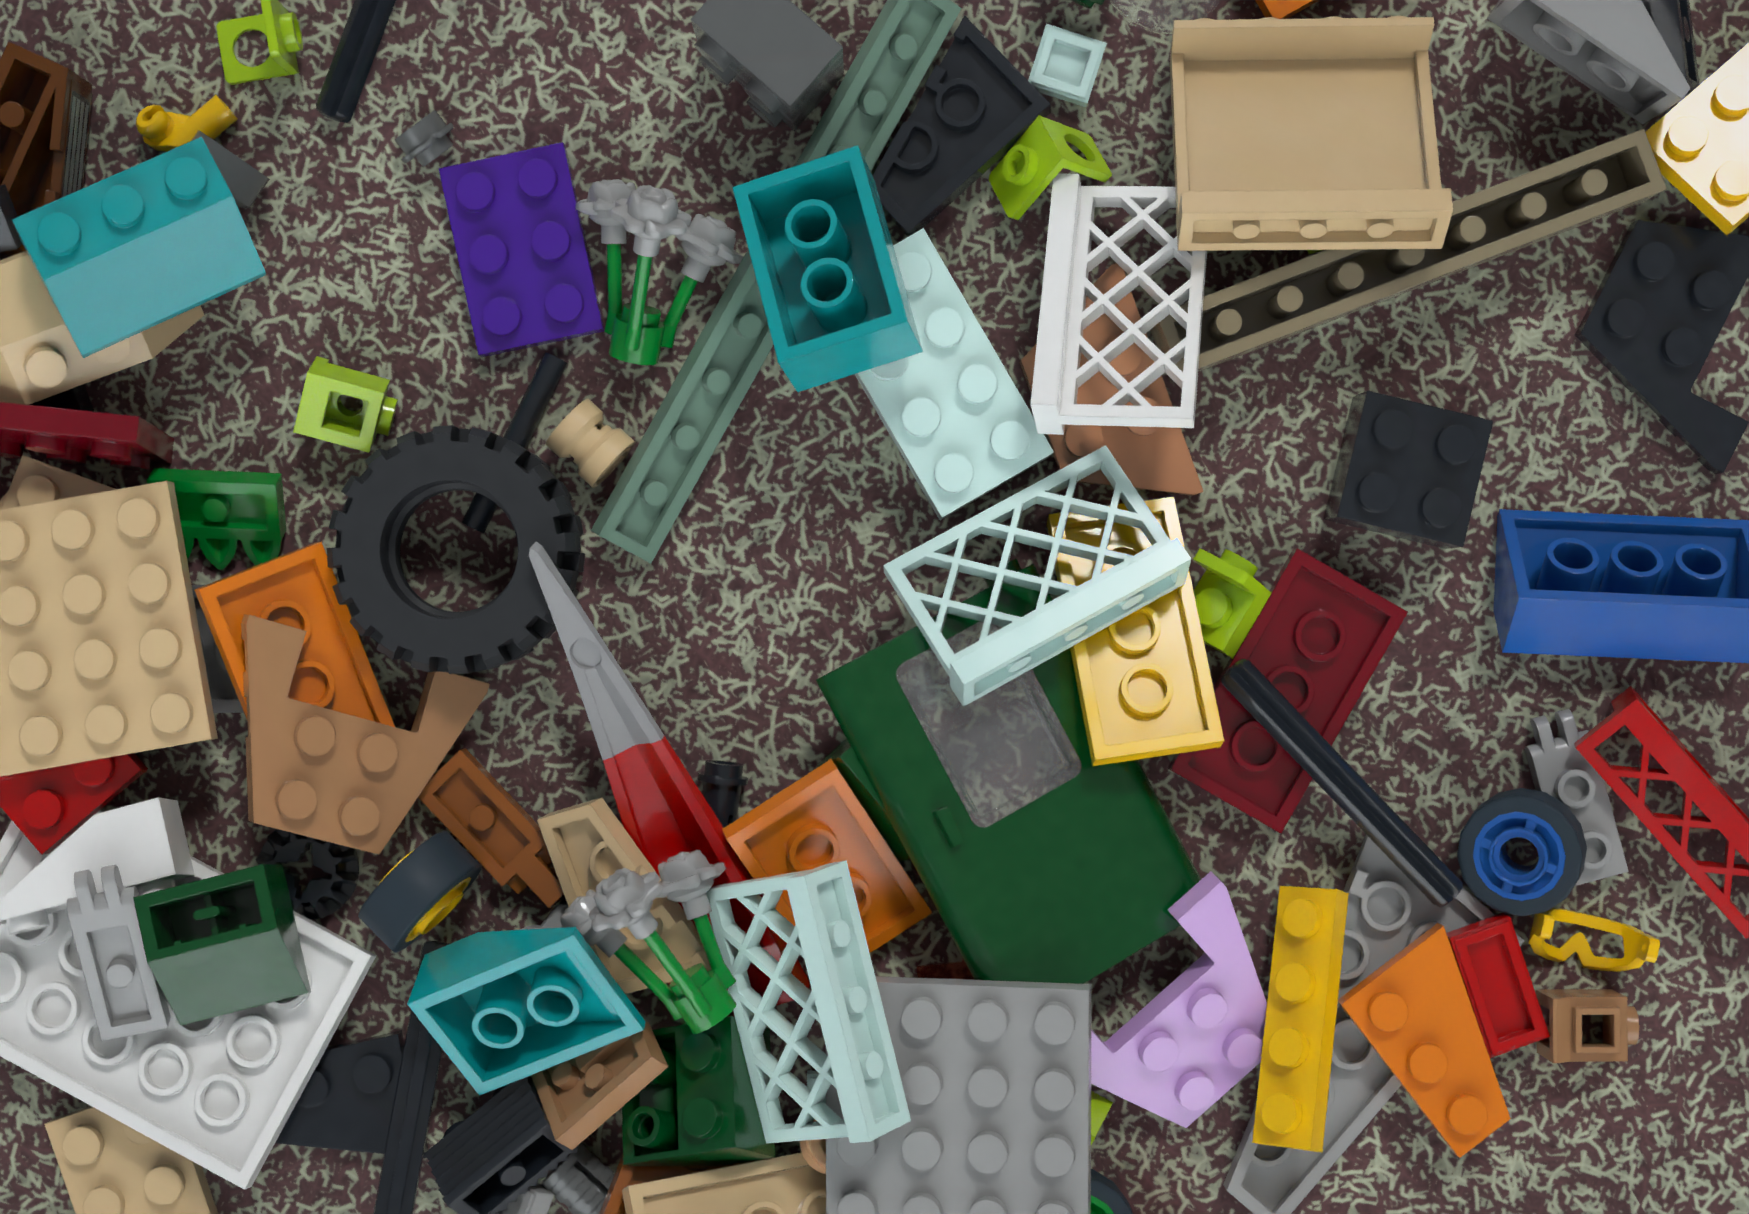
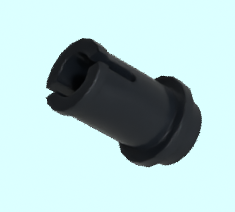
M706 760L704 772H698L697 779L703 782L702 794L725 828L738 819L741 786L748 785V777L742 776L743 764Z

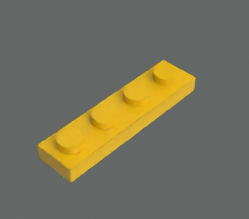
M1279 887L1252 1143L1323 1152L1349 893L1344 891L1309 887Z

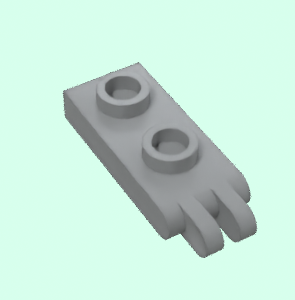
M1570 709L1555 712L1560 737L1554 739L1550 724L1545 715L1531 718L1530 723L1533 728L1536 744L1525 746V753L1535 790L1546 792L1566 804L1581 823L1587 851L1584 870L1575 886L1629 872L1605 781L1574 745L1578 739L1589 731L1578 732Z
M117 865L101 868V881L104 892L101 893L96 891L90 870L75 872L74 886L77 897L67 899V914L101 1041L168 1029L171 1016L167 1000L147 963L133 899V897L140 896L137 887H123Z

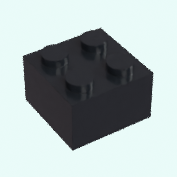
M1368 390L1354 396L1323 520L1444 549L1463 547L1493 421Z

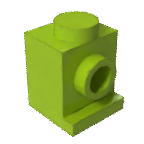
M316 356L306 375L293 433L369 453L377 433L389 436L398 399L386 396L390 380L329 363V359ZM341 394L361 399L363 407L357 411L346 409L341 402Z

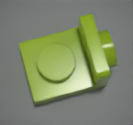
M1199 548L1193 560L1206 571L1194 589V596L1203 640L1208 646L1233 659L1272 592L1254 578L1258 567L1245 558L1227 549L1223 551L1219 558Z

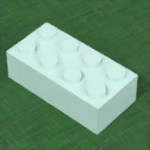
M922 228L893 245L923 352L856 373L855 376L939 520H942L1045 460L1054 451L1044 434L1037 433L1032 413L926 231Z

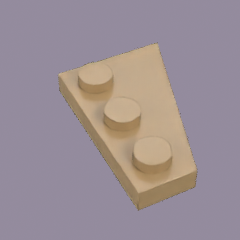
M602 797L548 813L537 820L568 907L577 897L586 896L588 890L592 889L596 892V886L603 879L613 875L616 870L627 868L635 871L640 876L649 872H656ZM667 896L665 898H655L649 911L658 922L656 931L684 970H687L696 964L702 963L706 970L709 971L711 968L698 931L692 921L687 920L682 907L678 902L668 900ZM628 927L619 929L628 938L624 944L665 984L672 982L673 979L645 940L636 939ZM597 945L591 946L625 994L648 988L614 954L609 958Z

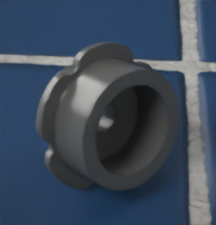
M436 110L421 119L395 139V142L406 155L401 159L402 162L408 163L416 157L422 167H425L454 145L446 135L453 129V124L449 123L446 125Z

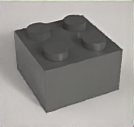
M707 0L691 18L697 39L694 46L702 55L699 58V62L724 85L728 86L733 79L742 85L745 92L750 96L747 104L774 128L783 121L795 131L844 75L843 46L790 0Z

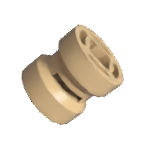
M587 398L560 422L547 439L546 445L560 458L573 457V462L578 465V475L592 488H595L625 459L636 442L621 428L612 429L609 425L604 426L602 424L604 421L603 411Z

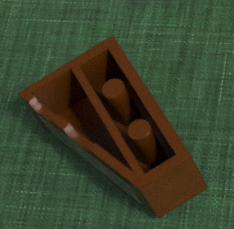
M8 41L0 59V185H6L19 217L83 189L92 102V84L69 68ZM22 244L17 250L1 253L13 256L26 251Z

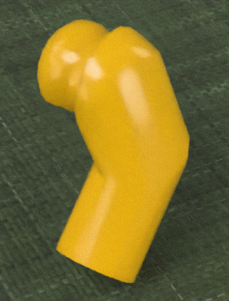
M215 94L191 116L165 112L160 105L147 106L139 112L136 118V128L143 135L146 144L157 151L167 152L190 142L198 130L214 140L238 118Z

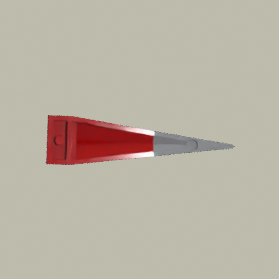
M535 542L530 547L529 558L579 689L623 827L658 875V865L662 862L667 863L669 857H673L681 852L690 853L700 850L709 864L723 862L726 870L719 877L713 879L712 887L753 879L726 840L722 830L724 827L560 572L543 546ZM729 899L735 924L747 933L755 914L738 899ZM708 913L707 915H708L710 924H711V926H712L711 919H710V915H709V913ZM767 926L759 945L779 962L787 943ZM797 959L791 974L809 988L810 982ZM751 962L747 970L750 985L763 997L771 979ZM782 991L776 1006L794 1000L785 991ZM732 1011L728 1016L735 1017L734 1012Z

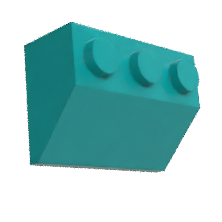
M202 137L12 219L24 248L82 358L88 357L266 275L236 201Z

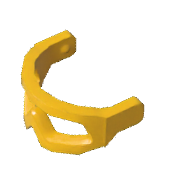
M1555 907L1547 912L1534 915L1528 943L1535 954L1547 960L1563 962L1576 952L1583 968L1614 972L1640 968L1645 961L1655 963L1660 948L1659 939L1645 934L1631 925ZM1555 921L1582 925L1621 935L1623 937L1624 957L1606 958L1595 956L1585 935L1581 932L1572 935L1560 948L1546 943L1545 939L1549 940L1551 938Z

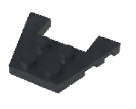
M1636 220L1631 223L1575 336L1631 393L1635 392L1658 415L1659 421L1675 437L1678 436L1699 457L1697 460L1707 470L1715 474L1724 473L1749 421L1693 394L1691 388L1747 278L1749 279V236L1732 233L1727 236L1724 232Z

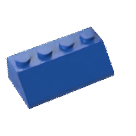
M1499 509L1497 516L1493 611L1502 653L1749 663V520Z

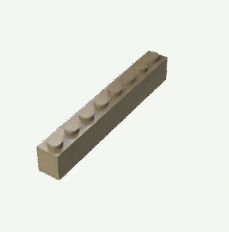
M1641 129L1453 201V213L1442 249L1325 250L1204 296L1198 372L1640 204L1667 190L1645 130ZM1188 303L1181 305L1180 307L1188 314ZM1170 314L1150 330L1156 346L1164 354L1186 337V330ZM1184 357L1175 364L1182 372Z

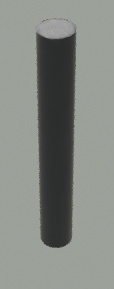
M544 353L503 438L511 440L525 449L527 448L568 364L567 362L549 353ZM475 493L461 523L485 533L498 505L484 495Z

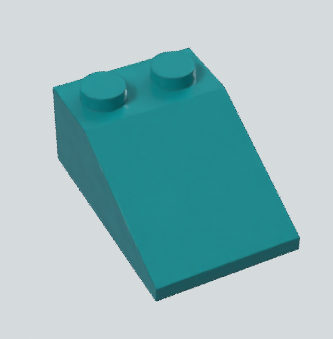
M576 927L477 932L424 955L407 1003L479 1096L644 1030L646 1023Z

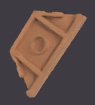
M1115 263L1093 285L1104 295L1123 280L1126 275L1124 270ZM1132 292L1115 304L1133 324L1141 319ZM1086 296L1085 309L1094 303L1088 296ZM1104 313L1083 330V338L1099 353L1124 332ZM1133 343L1109 364L1130 383L1151 366L1154 361L1137 344ZM1036 345L1020 361L1031 395ZM1082 353L1080 367L1089 361ZM1098 371L1078 388L1077 404L1102 405L1119 390ZM1162 375L1139 393L1151 406L1173 407ZM1130 401L1127 404H1125L1129 406H1134ZM1065 425L1064 435L1046 434L1047 440L1054 451L1053 456L1058 470L1106 445L1137 490L1144 489L1188 496L1204 492L1181 428ZM1101 469L1077 482L1111 486Z

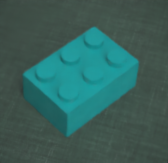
M859 145L732 187L777 360L797 392L923 352L876 183Z

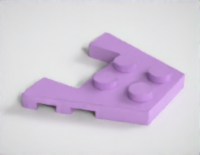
M1211 871L1168 909L1170 914L1204 951V954L1107 1041H1102L1091 1029V1084L1184 1128L1191 1125L1261 1062L1267 1002L1227 887Z

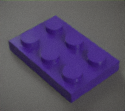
M563 142L439 168L475 342L480 357L605 331L580 211L576 210V203L578 201L568 154Z

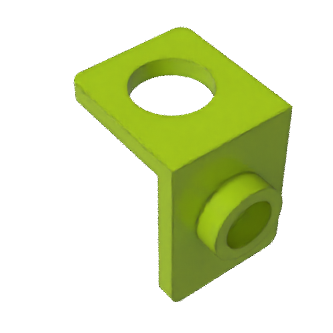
M260 0L263 14L217 23L216 30L224 76L229 84L235 85L299 73L296 52L303 50L300 25L296 14L288 12L278 0ZM247 31H260L267 36L270 55L259 66H245L235 56V43L239 36Z
M1039 115L990 173L989 182L1006 215L1009 218L1019 220L1063 168L1104 183L1108 181L1112 173L1090 135ZM1066 141L1077 147L1085 155L1087 160L1077 155L1068 146Z

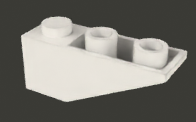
M158 797L94 814L0 898V925L8 926L9 935L49 926L48 914L66 910L67 899L77 897L74 886V873L78 871L90 870L96 891L101 893L104 892L101 881V868L117 865L123 887L136 886L139 895L175 887V880L194 876L178 801Z

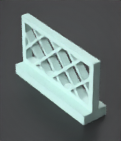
M1105 445L883 566L884 574L950 677V687L964 707L1184 585L1191 557L1178 538L1172 541L1169 539ZM1100 469L1114 488L1110 507L1073 498L1077 482ZM1068 487L1065 496L1055 494ZM1120 499L1122 500L1128 511L1118 509ZM1035 504L1062 510L1055 537L1019 529L1022 511ZM1069 512L1106 520L1100 547L1062 539ZM1012 517L1010 526L1000 524ZM1114 522L1141 528L1152 545L1134 556L1107 549ZM980 534L1005 539L1006 542L999 567L962 559L967 541ZM1014 542L1051 550L1044 578L1007 569ZM956 548L954 557L945 555L948 551ZM1058 553L1096 561L1092 579L1079 586L1052 580ZM1103 563L1114 565V567L1101 573ZM924 564L950 570L942 598L915 592L905 575ZM959 572L995 581L988 609L951 600ZM1003 583L1040 591L1036 609L1023 617L996 611ZM1048 594L1059 596L1054 600L1046 603ZM927 609L939 611L936 623ZM947 613L984 622L979 641L954 654L942 635ZM992 624L1003 627L990 634Z
M847 860L825 864L810 870L711 887L706 892L712 909L709 915L724 963L736 979V982L728 988V991L737 1004L733 1012L766 1144L848 1137L850 1143L871 1142L910 1122L911 1118ZM783 890L788 892L795 926L775 909ZM729 899H738L755 914L747 933L735 924ZM767 926L787 943L779 962L759 945ZM799 954L805 960L812 991L791 974ZM751 962L771 979L763 997L750 985L747 970ZM782 991H785L803 1008L795 1026L775 1009ZM815 1019L821 1025L828 1056L807 1038ZM766 1026L787 1043L779 1061L766 1050L763 1037ZM798 1054L819 1072L811 1090L790 1072ZM831 1084L837 1089L844 1119H841L823 1102ZM782 1089L802 1107L796 1123L785 1124L778 1098Z

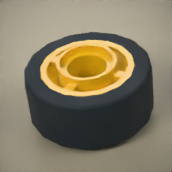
M447 831L437 833L402 858L383 877L362 905L358 917L394 953H397L432 930L456 907L464 893L477 878L481 871V866Z

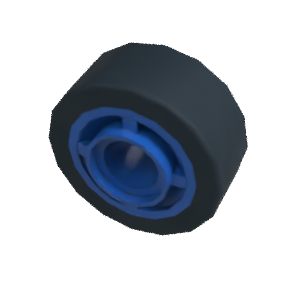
M1518 788L1499 792L1478 806L1460 833L1457 858L1463 880L1477 899L1498 912L1527 916L1547 912L1568 897L1584 870L1587 845L1581 823L1566 804L1546 792ZM1516 837L1526 838L1537 848L1538 862L1528 866L1518 865L1507 855L1506 841Z

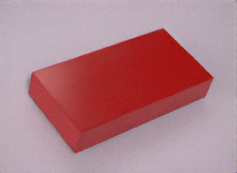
M1500 913L1447 932L1446 934L1489 1057L1492 1058L1550 1037L1510 916Z

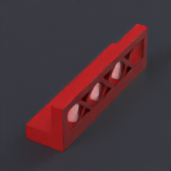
M1630 686L1611 702L1614 712L1574 743L1575 748L1747 939L1749 937V914L1745 916L1733 903L1730 896L1733 875L1749 877V865L1734 863L1735 849L1749 863V817L1635 689ZM1625 725L1641 743L1639 767L1610 765L1596 747ZM1649 753L1664 769L1648 768ZM1622 777L1637 778L1636 793ZM1647 779L1675 781L1684 792L1681 815L1654 813L1645 804ZM1692 801L1707 817L1691 816ZM1665 825L1680 826L1679 841ZM1690 827L1717 829L1726 838L1724 862L1695 860L1687 851ZM1708 873L1722 874L1721 888Z

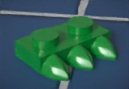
M153 468L147 478V484L162 481L174 482L187 559L192 552L194 538L198 539L199 546L205 557L218 570H223L233 559L238 540H241L244 551L255 566L278 557L282 538L287 530L282 473Z

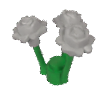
M619 179L596 181L589 188L587 199L576 203V210L589 215L593 222L601 225V244H607L608 316L605 333L612 335L609 355L627 363L656 365L659 361L661 347L673 348L677 326L698 281L704 283L711 266H721L725 262L731 264L741 263L743 256L734 250L736 231L727 227L723 221L712 216L705 218L702 214H696L691 222L692 217L678 209V202L675 199L674 193L666 188L659 189L651 185H642L636 189L634 183L628 182L626 184ZM626 231L635 235L633 251L638 254L631 303H626L622 306L621 244L627 243ZM675 235L679 241H682L681 246L688 255L681 269V273L685 276L664 322H661V311L645 305L652 257L659 254L661 239Z
M695 850L690 853H678L673 857H669L667 863H660L658 865L660 877L656 872H649L640 876L635 871L627 868L616 870L613 875L603 879L596 886V892L591 889L586 892V896L577 897L570 907L565 909L560 922L562 927H576L590 947L597 945L609 958L614 954L664 1003L674 1020L683 1018L692 1033L698 1034L722 1021L735 1009L737 1004L727 990L736 982V979L724 963L707 915L712 912L706 892L711 889L714 883L713 879L719 877L726 870L723 862L709 864L701 851ZM667 896L668 900L681 902L687 920H694L711 968L709 971L706 970L702 963L696 964L687 970H684L656 931L658 922L649 911L655 898H665ZM628 927L636 939L645 940L673 979L669 987L624 944L628 938L619 929Z

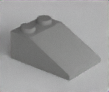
M1499 0L1487 17L1488 20L1642 125L1683 100L1690 90L1686 79L1641 0Z

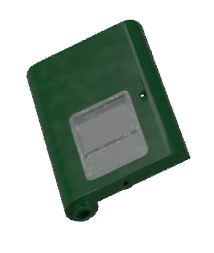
M1016 558L1008 563V570L1040 577L1034 564L1022 569ZM984 578L988 587L960 603L988 609L995 581ZM1003 583L996 611L1023 617L1036 609L1040 591ZM1050 594L1047 596L1046 603L1053 600ZM947 613L942 635L955 654L979 641L984 622ZM937 615L934 616V617H932V619L934 620L935 623H936ZM992 624L990 634L1003 627ZM918 626L816 679L819 688L850 746H852L857 755V759L867 774L887 812V816L975 980L1084 984L1181 926L1168 909L1195 886L1201 878L1139 761L1132 760L1092 766L1070 648L964 707L950 687V677Z

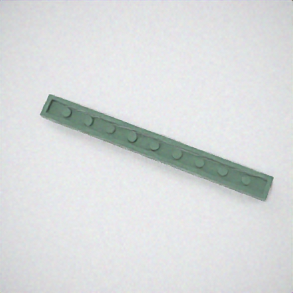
M887 0L795 166L859 145L871 171L962 8L951 0ZM749 249L591 529L592 532L650 564L773 347Z

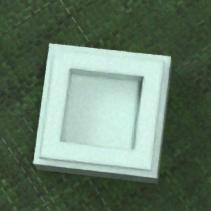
M1046 24L1028 81L1040 93L1086 107L1107 43Z

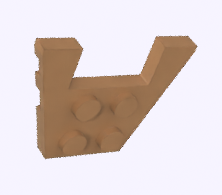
M244 614L241 623L242 640L245 643L246 672H243L244 697H247L248 737H245L248 821L380 855L486 696L490 684L457 674H449L448 672H428L411 731L290 699L288 693L307 631Z

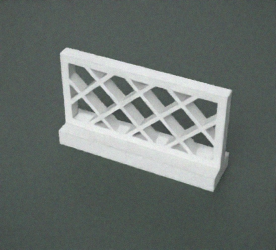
M1058 174L1053 179L1031 395V408L1038 434L1064 435L1065 425L1194 428L1207 251H1192V256L1187 251H1178L1177 236L1173 239L1154 221L1169 208H1176L1175 187L1081 186L1079 174ZM1095 207H1122L1133 219L1108 238L1093 223ZM1145 229L1163 248L1143 264L1137 266L1120 247ZM1092 240L1098 245L1093 251H1091ZM1110 256L1128 276L1103 295L1088 280V274ZM1172 258H1176L1191 275L1186 283L1169 296L1150 276ZM1140 285L1158 305L1133 324L1115 304ZM1086 296H1088L1094 303L1085 309ZM1189 299L1187 314L1180 305ZM1105 313L1124 333L1098 353L1083 338V330ZM1170 314L1186 330V337L1164 354L1144 334ZM1135 343L1154 363L1128 383L1109 363ZM1082 353L1089 361L1080 367ZM1184 357L1182 372L1175 364ZM1098 371L1119 390L1102 405L1077 404L1078 388ZM1166 373L1182 389L1181 407L1151 406L1139 393L1162 374ZM1130 401L1134 406H1129L1125 404H1127Z

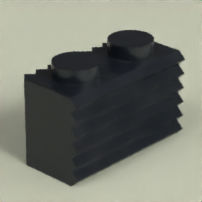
M531 1076L497 1088L488 1102L466 1120L451 1125L445 1131L443 1138L425 1152L424 1155L429 1160L427 1163L432 1168L431 1173L435 1176V1182L440 1187L438 1190L444 1196L442 1199L448 1207L458 1214H498V1211L507 1210L508 1203L517 1202L518 1195L526 1194L529 1186L537 1185L538 1178L547 1177L548 1170L557 1169L558 1162L567 1161L568 1154L577 1153L578 1146L571 1150L555 1141L534 1081Z

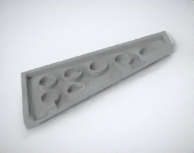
M1366 835L1343 890L1349 893L1338 999L1435 924H1442L1447 933L1495 915L1464 888H1462L1457 897L1441 908L1434 905ZM1516 934L1519 945L1521 946L1525 942V940H1523L1518 934ZM1339 1003L1337 1004L1323 1152L1252 1143L1255 1105L1223 1184L1225 1189L1253 1214H1291L1401 1086L1400 1082Z

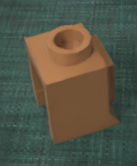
M1612 989L1536 990L1539 1004L1549 1009L1550 1040L1537 1041V1053L1552 1063L1628 1061V1045H1636L1638 1042L1639 1018L1635 1007L1627 1006L1626 996ZM1582 1015H1603V1043H1582Z

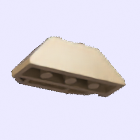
M27 251L0 260V402L29 405L153 359L204 316L201 305L88 357L82 358Z

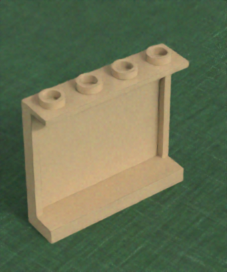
M1332 16L1321 19H1278L1265 17L1261 19L1214 20L1210 18L1174 20L1170 52V84L1178 251L1442 249L1453 213L1451 188L1441 187L1428 49L1434 29V17L1342 18Z

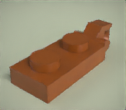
M466 748L459 750L430 778L418 798L502 887L507 884L519 894L529 886L548 908L556 905L564 897V893L539 825Z

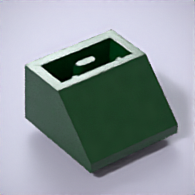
M261 864L133 897L147 963L180 1025H187L311 993L282 865Z
M727 1016L715 1026L698 1034H693L687 1024L652 1030L668 1068L622 1107L623 1165L721 1166L774 1158L775 1143L766 1144L735 1017ZM765 1028L763 1032L766 1050L771 1053L770 1029Z

